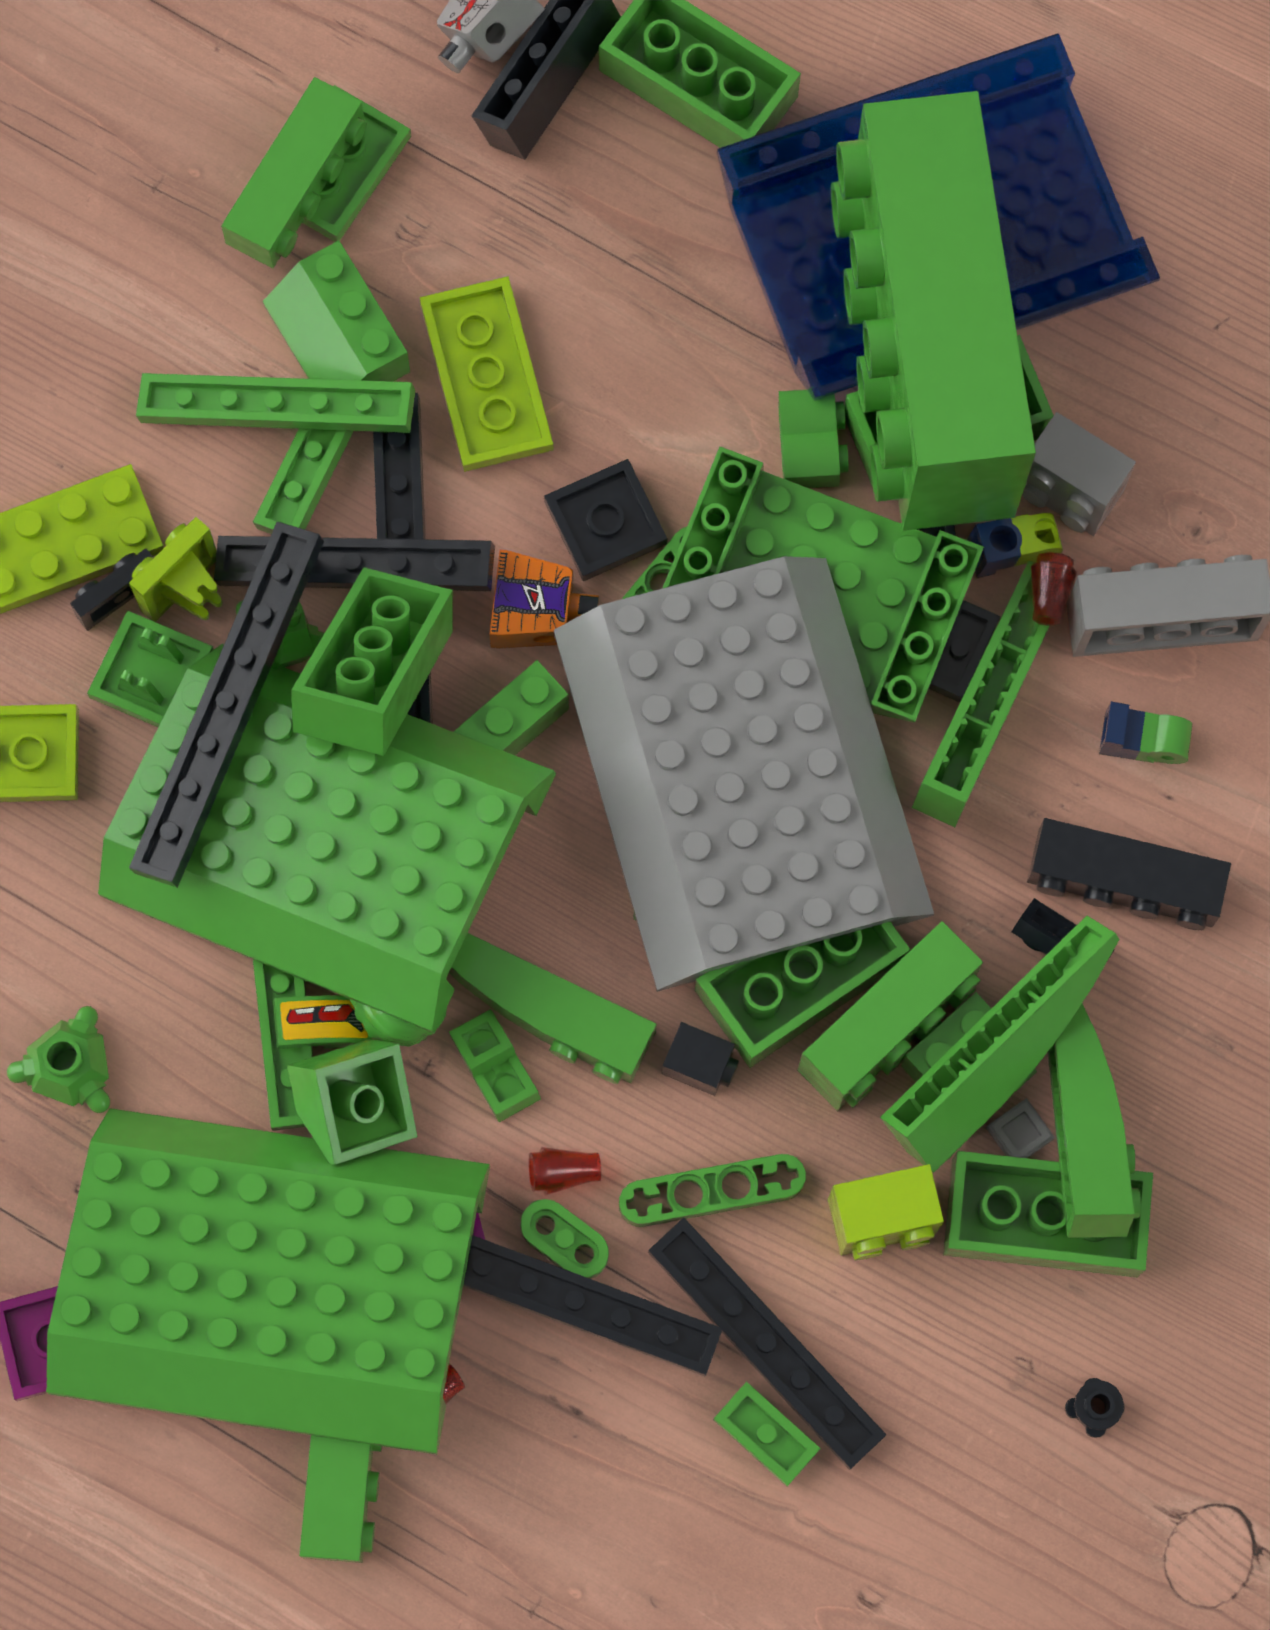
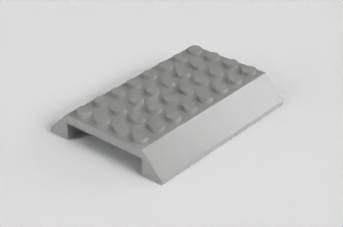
M784 556L602 604L554 629L555 639L657 992L694 982L705 972L887 922H891L895 927L934 916L826 558Z

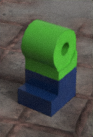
M1110 702L1104 715L1099 754L1150 763L1182 764L1188 761L1193 727L1191 721L1174 715H1159L1129 709L1130 705Z

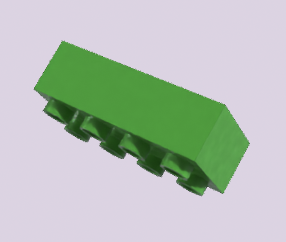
M978 91L865 103L862 109L858 140L837 143L836 155L839 181L831 183V205L837 238L850 237L852 268L844 269V294L850 325L863 324L864 356H857L856 363L860 404L863 413L877 411L876 430L878 444L870 445V471L875 500L880 502L898 499L903 531L1015 518L1036 451Z

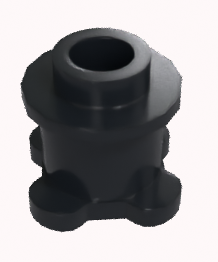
M1090 1378L1085 1381L1075 1398H1071L1066 1402L1065 1413L1069 1418L1077 1419L1083 1424L1088 1436L1099 1438L1105 1434L1106 1429L1111 1428L1119 1421L1125 1407L1122 1395L1114 1385L1107 1381H1101L1098 1378ZM1092 1398H1099L1104 1402L1105 1411L1103 1414H1098L1092 1410Z

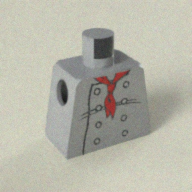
M449 0L437 19V26L450 41L438 58L446 67L456 73L461 72L472 56L490 62L498 61L541 15L545 8L537 0Z

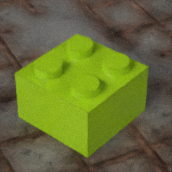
M930 1164L833 1185L828 1197L840 1254L842 1256L853 1253L855 1261L882 1255V1249H885L887 1245L900 1243L902 1250L930 1244L929 1239L935 1237L934 1235H936L944 1223Z

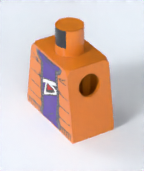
M500 549L489 633L491 648L500 649L557 645L554 629L596 608L599 605V595L572 593L573 569L567 566Z

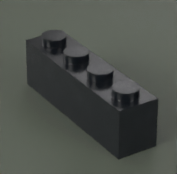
M612 0L548 1L544 7L545 10L536 19L471 115L490 146L524 160L527 158L599 51V45L621 18Z
M1044 818L1038 830L1027 883L1037 885V890L1047 895L1064 896L1065 892L1084 896L1083 901L1092 906L1109 908L1113 903L1130 907V913L1141 918L1157 919L1158 915L1177 919L1176 923L1181 927L1191 930H1204L1205 926L1213 927L1220 918L1231 863Z

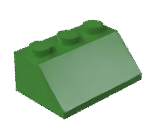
M339 240L299 261L263 300L265 308L308 379L393 382L410 373L407 350Z

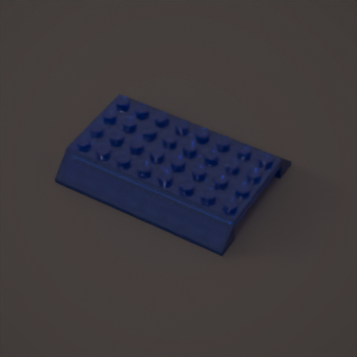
M1059 33L717 149L730 210L793 370L814 401L858 386L857 356H864L863 324L850 325L847 316L844 294V269L852 268L850 237L837 238L831 205V183L839 181L836 155L837 143L858 140L862 109L865 103L978 91L1016 330L1160 280L1159 273L1144 237L1135 240L1132 238L1070 87L1075 71Z

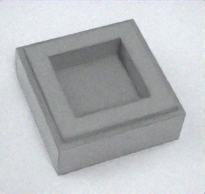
M1027 1098L986 1127L1003 1153L1010 1157L1028 1158L1055 1138Z

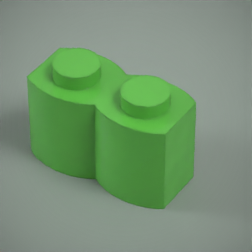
M834 388L779 391L778 411L783 479L807 488L839 486L840 473H845L849 470L847 444L838 445L837 429H845L844 401L835 402Z

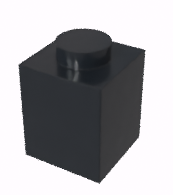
M681 1022L663 1063L662 1074L715 1096L720 1084L729 1087L739 1064V1060L732 1058L735 1044Z

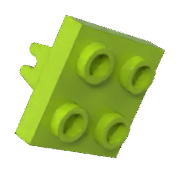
M195 517L188 525L183 523L177 526L165 541L166 547L154 558L151 556L145 558L132 573L133 579L129 584L140 611L154 622L174 603L202 620L209 619V612L204 607L206 602L212 603L215 607H221L223 604L221 597L217 593V584L207 572L216 562L217 550L210 529Z

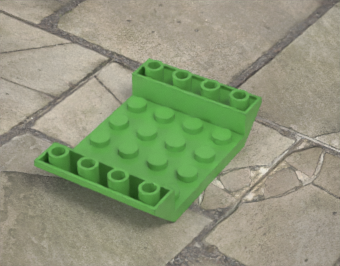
M720 446L663 588L784 556L826 558L873 714L915 722L984 547L939 530L937 537L917 529L903 531L901 523L764 471L763 462Z

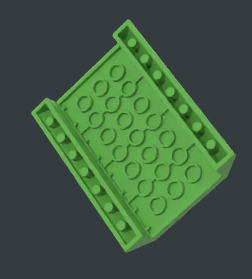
M221 644L187 669L104 836L98 894L117 904L435 1033L455 991L446 980L449 971L524 812L537 816L556 776V772L408 714L384 756L293 732L291 689L301 673L287 668L278 670L271 668L178 888L137 875L129 869V866L224 644Z
M109 1108L90 1141L47 1332L46 1392L49 1395L438 1455L446 1411V1404L443 1399L444 1387L476 1213L482 1214L490 1164L381 1149L332 1165L328 1162L314 1138Z

